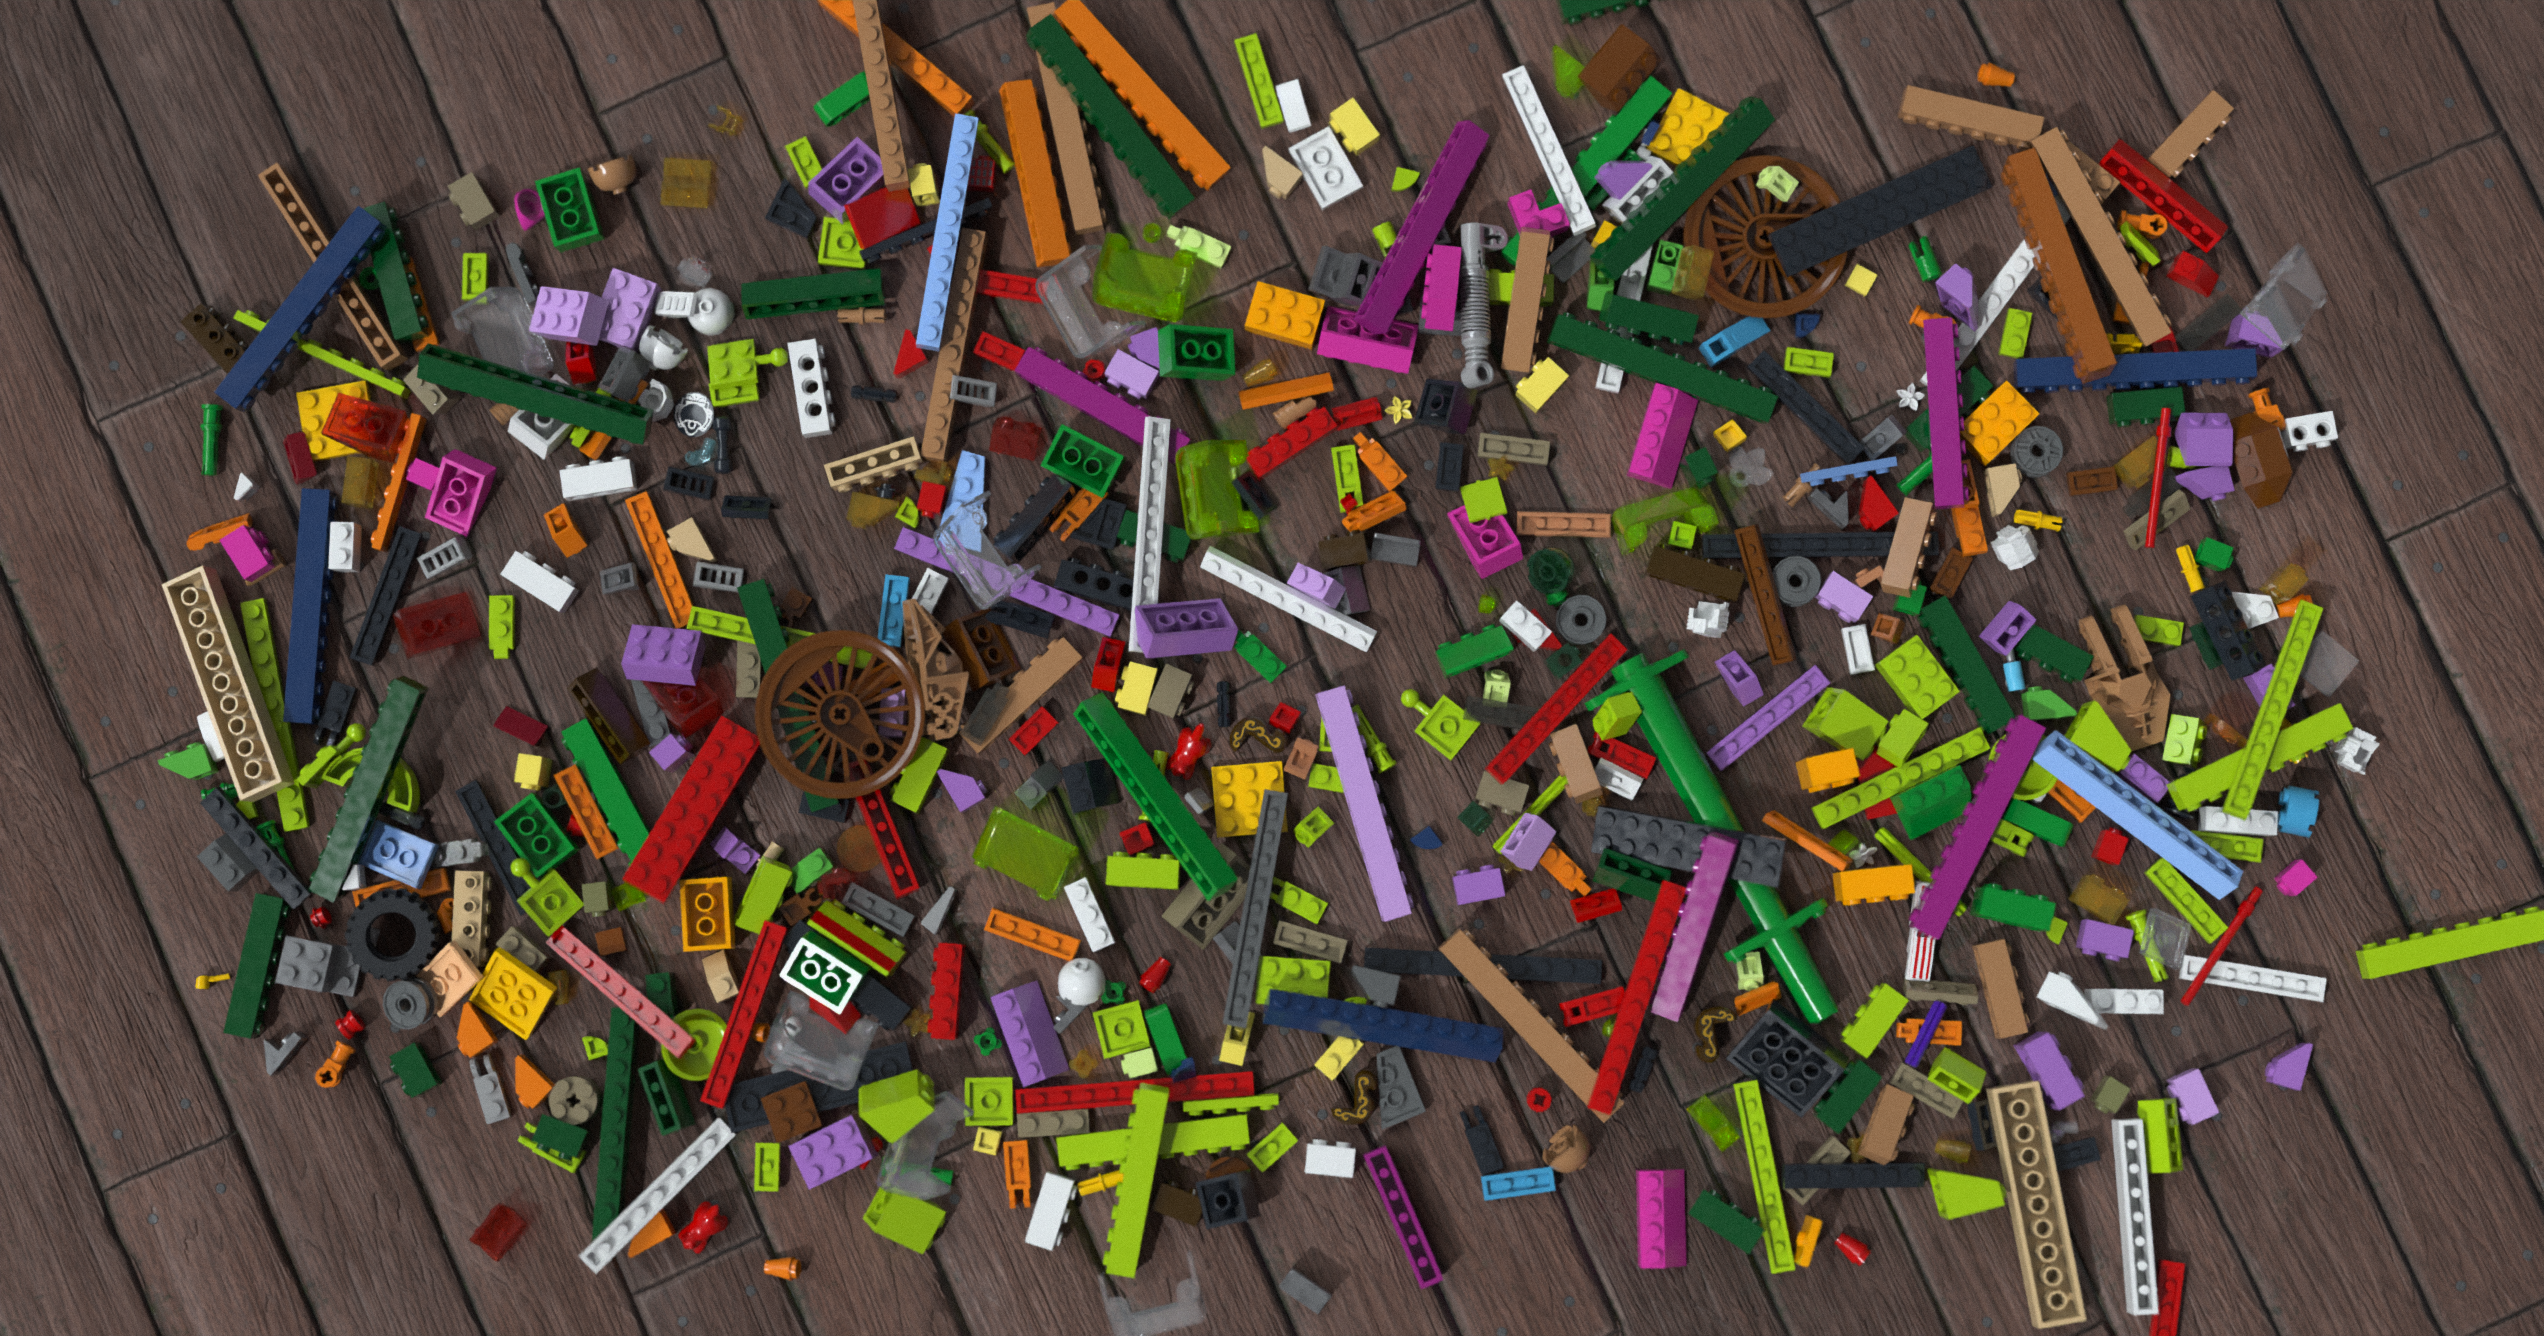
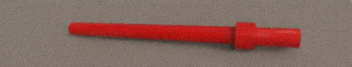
M2162 408L2160 426H2157L2156 431L2158 442L2145 540L2146 548L2155 547L2167 441L2171 436V427H2169L2170 408Z
M2254 887L2246 901L2243 900L2238 907L2239 912L2180 1000L2182 1004L2190 1005L2246 917L2251 916L2255 910L2254 905L2263 893L2260 888Z

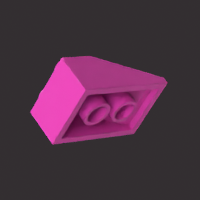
M457 449L443 456L425 518L467 537L491 489L497 468Z
M1465 505L1447 513L1471 563L1481 579L1523 559L1521 544L1503 515L1492 517L1490 520L1484 519L1470 523Z

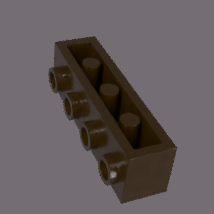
M200 303L180 322L228 374L248 349L249 345L242 339L240 341L237 340L234 336L236 331L227 322L223 324L218 319L221 315L213 306L207 307Z
M1659 544V547L1654 546L1652 548L1644 573L1645 576L1731 603L1737 601L1745 576L1744 573H1740L1739 568L1727 565L1726 568L1717 565V561L1709 558H1704V561L1696 559L1695 554L1687 551H1682L1680 554L1672 551V547L1664 544Z
M598 668L576 677L568 686V691L620 765L642 754L651 744L647 735L637 725L633 715L628 712L621 702L619 695L614 692L606 677Z

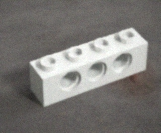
M816 339L788 343L802 435L805 438L833 434L832 427H835L836 423L834 414L829 412L828 404H832L830 390H826L825 381H828V373L826 367H822L821 359L825 358L823 345H819ZM809 360L814 361L815 365L812 370H804L805 362ZM811 383L818 384V390L815 393L807 392V387ZM814 406H821L822 412L818 416H812L811 409Z

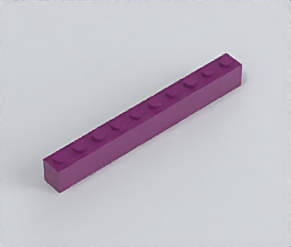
M1470 120L1456 123L1353 319L1373 334H1385L1393 326V319L1396 313L1403 307V300L1407 292L1414 286V279L1417 273L1424 267V260L1427 254L1433 249L1438 233L1443 230L1448 214L1454 209L1459 193L1464 190L1469 174L1474 171L1479 155L1487 146L1486 142L1490 135Z
M2022 715L2009 719L2005 727L2007 733L2004 739H2000L1995 746L1994 751L1997 753L1993 761L1989 760L1983 772L1986 775L1983 781L1979 780L1973 790V793L1976 795L1972 802H1968L1964 807L1962 814L1965 816L1961 824L1957 823L1951 834L1954 838L1951 844H1946L1941 853V857H1943L1939 866L1936 865L1930 875L1932 881L1929 887L1925 886L1919 897L1922 901L1919 907H1915L1908 920L1911 921L1909 927L1934 940H1939L2046 729L2044 726Z

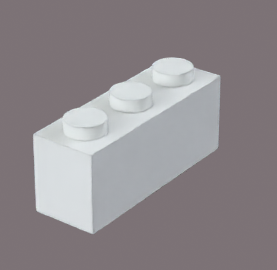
M1650 156L1645 162L1650 163L1653 167L1621 200L1610 197L1602 205L1616 222L1623 223L1627 219L1628 214L1636 210L1643 203L1644 198L1652 194L1659 187L1660 182L1673 173L1661 158Z
M626 457L612 458V462L603 463L602 460L591 461L589 466L580 467V464L567 465L566 469L560 470L563 498L568 501L638 490L634 462L626 459Z
M515 551L500 575L557 611L565 614L580 591L574 587L575 582L566 576H563L562 579L554 575L556 570L545 563L542 566L535 563L537 558L530 553L524 551L521 554Z
M2205 806L2199 808L2198 831L2257 836L2277 835L2278 811L2250 809L2248 817L2244 821L2222 812L2223 807Z
M1085 877L1065 886L1064 889L1092 952H1097L1116 943L1088 879Z
M2085 989V996L2098 1013L2163 1014V990Z
M1049 1171L1046 1172L1025 1242L1049 1250H1053L1055 1245H1060L1063 1232L1059 1230L1062 1222H1067L1070 1209H1067L1069 1199L1074 1200L1078 1187L1074 1186L1075 1179Z

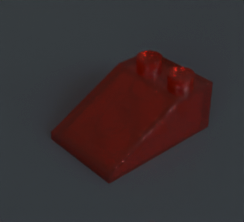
M338 393L321 434L369 457L394 463L398 454L399 443L406 434L404 426L408 416L405 410Z
M466 592L403 608L393 614L407 660L481 636Z
M699 675L696 686L641 680L666 717L685 739L724 713L719 697Z

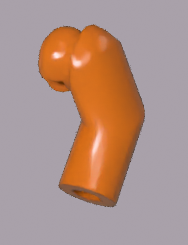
M453 898L443 900L437 911V918L445 934L452 932Z

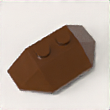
M2252 412L2230 419L2233 428V458L2243 488L2257 509L2280 502L2292 477L2293 469L2279 427Z

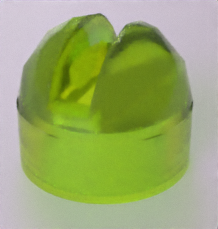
M1148 223L1143 227L1142 236L1145 242L1152 244L1158 242L1161 237L1159 225ZM1151 231H1155L1153 237H1150Z
M1481 594L1478 613H1491L1496 606L1495 600L1489 595Z
M1610 1019L1605 1021L1602 1027V1035L1610 1037L1614 1026L1611 1025Z

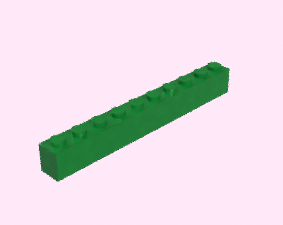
M1652 76L1647 81H1643L1636 90V94L1628 99L1617 116L1611 115L1605 123L1607 128L1602 134L1598 131L1590 141L1591 147L1587 151L1583 149L1575 158L1577 163L1573 168L1570 167L1584 199L1599 183L1594 178L1599 173V168L1606 162L1618 161L1669 101L1672 93ZM1552 186L1545 194L1548 196L1543 203L1539 201L1537 206L1539 211L1560 204ZM1519 232L1513 239L1510 236L1508 237L1507 244L1502 248L1501 257L1514 267H1516L1519 247Z
M1103 692L1082 701L1073 715L1207 901L1228 892L1238 880L1234 871L1225 862L1219 850L1215 848L1207 837L1206 832L1202 830L1192 813L1188 811L1181 801L1179 795L1167 782L1166 777L1159 771L1152 758L1141 746L1139 740L1130 731L1126 722L1114 709L1111 701L1107 699Z

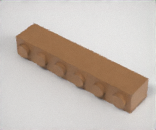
M1909 85L1903 91L1897 117L1903 119V122L1908 124H1917L1918 122L1926 124V127L1930 129H1948L1949 133L1955 135L1969 134L1976 140H1985L1986 138L1994 140V143L1998 145H2016L2017 149L2023 151L2032 148L2030 142L2040 136L2044 121L2042 116Z
M1521 227L1501 369L1529 373L1530 366L1535 365L1536 352H1532L1533 343H1538L1540 330L1536 329L1537 320L1541 321L1543 307L1539 306L1540 297L1545 298L1547 284L1543 283V277L1549 274L1550 261L1546 260L1547 251L1552 252L1554 238L1550 237V230Z
M1064 637L1060 640L1058 638L1054 639L1047 646L1049 650L1043 656L1038 654L1030 662L1032 666L1026 672L1024 670L1018 672L1013 677L1014 683L1008 688L1003 686L995 694L997 698L991 704L989 702L983 704L978 709L980 713L974 719L970 717L960 726L962 730L959 734L979 755L1084 660Z

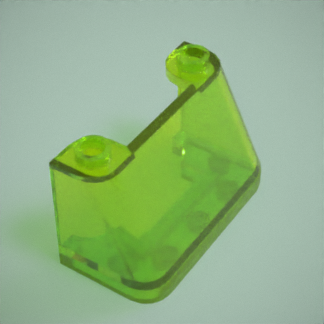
M1107 232L1094 272L1093 300L1105 307L1166 321L1177 322L1182 320L1197 261V252L1187 249L1178 250L1175 252L1173 259L1128 249V240L1123 235Z
M1205 440L1183 446L1176 452L1175 461L1183 515L1189 538L1193 540L1260 532L1257 516L1252 511L1242 512L1240 494L1231 483L1237 478L1236 466L1246 461V440Z
M1687 488L1619 507L1613 513L1612 523L1623 556L1633 553L1634 547L1640 546L1646 541L1647 529L1645 525L1683 515L1685 524L1697 526L1700 534L1712 531L1719 524L1716 512L1701 491L1696 488Z
M994 806L971 857L975 859L973 864L985 870L989 866L1037 890L1036 896L1049 902L1050 898L1057 899L1082 849Z

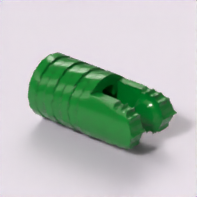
M1924 236L1920 239V243L1925 255L1922 256L1917 243L1912 242L1908 246L1922 282H1928L1940 277L1942 271L1929 238Z

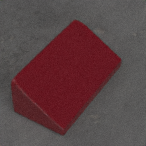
M305 433L288 434L283 444L295 484L299 485L315 477L316 470Z
M508 706L504 708L493 727L535 747H539L549 727Z

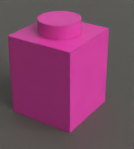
M415 458V461L411 462L407 468L406 475L408 476L406 480L433 492L439 468Z
M2302 859L2294 860L2274 877L2278 883L2276 886L2279 891L2289 896H2297L2317 878Z

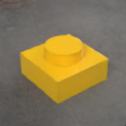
M1733 419L1714 431L1713 434L1727 453L1743 443L1747 438Z

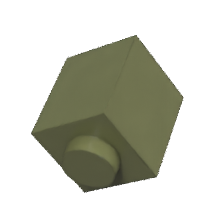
M610 882L582 884L585 913H592V917L606 916V911L613 910Z
M2104 1075L2090 1100L2096 1103L2094 1107L2102 1113L2107 1114L2108 1111L2116 1113L2129 1093L2130 1088L2111 1076Z

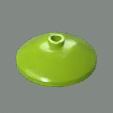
M2042 735L2039 743L2047 737L2045 735ZM1998 741L1991 749L1989 760L1993 761L1997 753L1994 749ZM2035 751L2011 796L2013 799L2031 800L2039 798L2050 791L2058 779L2033 760Z
M686 1010L675 1016L672 1020L696 1041L693 1047L681 1059L676 1057L662 1044L663 1058L669 1069L681 1078L693 1081L708 1079L727 1025L717 1014L709 1010Z

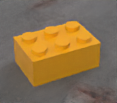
M1258 281L1245 322V331L1312 350L1325 307V300Z
M2006 380L1964 420V431H1960V440H1965V448L1985 466L2028 426L2039 413Z
M1853 748L1809 757L1796 762L1801 789H1808L1809 793L1831 788L1830 784L1832 788L1854 783L1853 778L1860 776Z
M1912 864L1832 873L1836 902L1843 901V906L1861 904V899L1865 898L1866 903L1885 901V896H1890V901L1909 899L1908 894L1915 893Z
M717 877L679 880L683 952L736 948L732 878Z

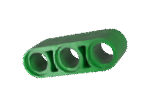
M865 71L859 73L814 105L813 109L827 128L837 124L870 101Z
M2010 798L2002 817L2003 820L2061 847H2065L2074 827L2072 823L2013 798Z
M1163 1003L1145 1010L1144 1014L1165 1071L1169 1076L1174 1068L1177 1069L1182 1065L1181 1062L1187 1059L1167 1003Z

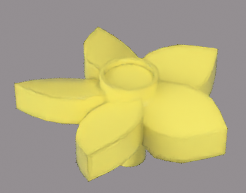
M1394 396V406L1388 407L1385 412L1394 414L1395 424L1402 417L1412 419L1411 413L1407 410L1411 406V400H1405L1401 403Z

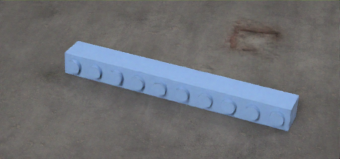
M955 113L916 340L917 348L940 352L979 124L978 117Z
M2055 730L2038 744L2033 756L2035 762L2217 899H2222L2238 887L2243 873L2240 868Z

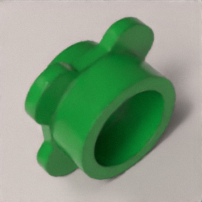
M1106 980L1105 992L1101 996V1000L1104 1003L1116 1002L1118 1005L1122 1004L1125 1000L1123 997V990L1126 988L1125 983L1122 981L1113 983L1110 980ZM1115 990L1116 994L1113 995L1111 991Z
M987 1028L983 1034L974 1037V1043L978 1044L981 1054L984 1056H988L990 1051L995 1048L999 1049L1002 1046V1041L997 1039L993 1028ZM987 1039L990 1040L989 1044H986Z

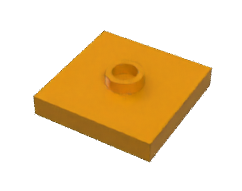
M1806 1215L1802 1230L1797 1236V1247L1793 1256V1260L1797 1264L1805 1267L1809 1266L1822 1225L1821 1220Z

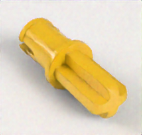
M2018 509L2014 514V522L2034 526L2035 529L2045 528L2060 531L2061 526L2052 524V522L2062 523V517L2042 514V511L2036 513Z
M2184 545L2177 548L2176 553L2183 569L2181 573L2185 574L2190 592L2205 588L2198 570L2200 566L2196 565L2190 546Z
M1120 1169L1104 1175L1099 1173L1097 1177L1079 1182V1193L1081 1196L1100 1190L1105 1192L1107 1188L1116 1186L1117 1182H1122L1124 1174L1119 1173Z

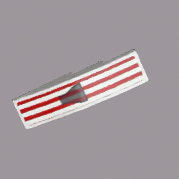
M1915 881V893H1913L1911 912L1915 907H1919L1922 901L1919 899L1920 894L1925 886L1929 887L1931 882ZM1911 927L1907 945L1908 957L1905 979L1930 982L1935 940Z

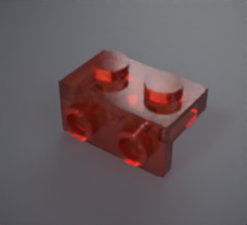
M1007 416L997 417L993 424L989 451L1034 461L1042 427L1037 426L1033 422L1022 423L1014 421L1013 418Z
M846 868L831 869L832 874L821 875V881H818L819 895H823V899H835L833 885L855 883L856 873L849 872V869Z
M498 1203L491 1209L483 1223L475 1229L469 1241L480 1246L494 1261L499 1262L528 1226V1223L512 1207Z

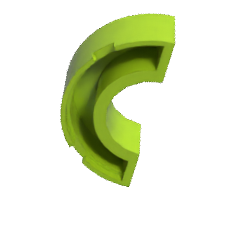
M363 748L353 749L338 756L326 768L321 779L348 788L354 779L352 777L353 771L362 760L361 751ZM400 758L388 787L387 803L417 813L420 800L418 781L410 766Z

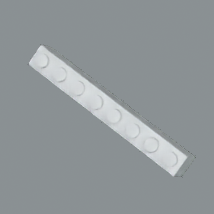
M2137 1118L2111 1119L2127 1312L2133 1315L2158 1314L2143 1120Z

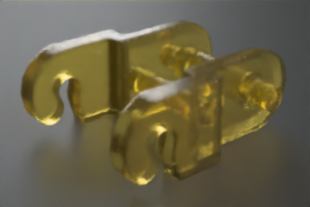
M717 106L716 109L723 111L727 118L723 126L718 127L709 123L708 127L714 128L720 133L726 131L729 133V136H737L735 130L739 122L743 123V120L740 119L741 116L731 115L730 110ZM731 118L734 120L731 129H728L726 126Z

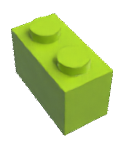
M1629 692L1607 698L1592 720L1593 727L1601 740L1627 734L1642 711L1633 693Z
M1905 709L1900 715L1895 714L1889 723L1891 727L1889 731L1884 733L1883 736H1879L1876 742L1878 745L1876 754L1901 769L1926 734L1929 723Z
M1945 1047L1934 1060L1927 1080L1969 1104L1980 1092L1986 1071Z

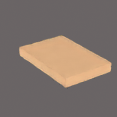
M453 940L416 977H421L429 982L435 990L438 999L436 1013L439 1017H442L483 978V975L458 943Z

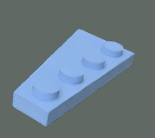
M962 450L936 538L937 541L982 553L985 456Z

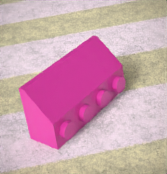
M1328 306L1317 354L1324 355L1327 358H1338L1350 363H1361L1373 368H1384L1397 373L1408 374L1419 325L1393 320V326L1385 334H1373L1353 320L1357 312Z
M1655 383L1626 476L1672 489L1697 406V399L1679 389Z
M1684 1169L1636 1170L1638 1266L1640 1268L1686 1266Z

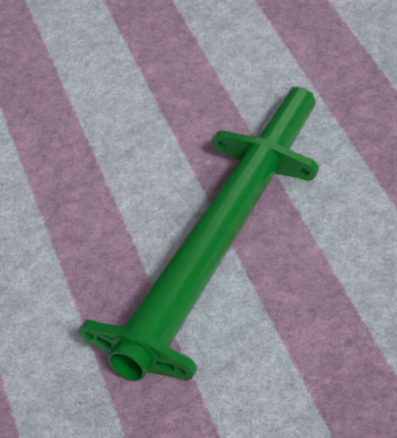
M1686 649L1652 664L1648 662L1645 654L1641 653L1610 670L1617 683L1602 694L1584 703L1588 711L1604 704L1607 698L1632 692L1642 711L1636 721L1693 820L1696 823L1744 831L1660 674L1664 670L1690 657ZM1727 878L1758 931L1755 935L1724 952L1723 954L1727 962L1733 961L1736 964L1747 958L1745 953L1764 947L1809 1023H1819L1838 1012V1006L1797 930L1809 917L1813 916L1815 919L1826 913L1825 908L1828 904L1825 898L1822 897L1789 915L1775 887Z

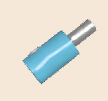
M2012 649L2006 656L2007 663L2003 664L2006 678L2005 684L2008 692L2026 689L2021 661L2015 660L2014 649Z

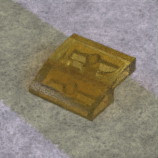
M665 157L664 175L661 182V205L708 208L712 160Z

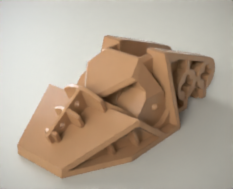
M916 599L902 601L904 640L908 665L911 667L920 685L926 713L931 714L928 723L924 724L922 735H929L930 740L953 737L959 727L969 674L968 672H963L962 661L956 652L942 639L941 635L946 630L945 627L923 605H919ZM938 644L943 652L936 650ZM936 701H940V705L938 706L933 705V703H936ZM944 725L943 729H936V727Z
M2124 604L2110 609L2112 613L2111 618L2121 631L2122 640L2120 643L2121 646H2124L2129 660L2127 662L2128 669L2134 668L2140 674L2121 680L2120 670L2117 668L2093 616L2079 619V633L2087 640V653L2094 656L2091 666L2095 677L2084 680L2091 701L2094 700L2099 703L2132 752L2164 740L2171 695L2157 674L2152 657L2128 607Z

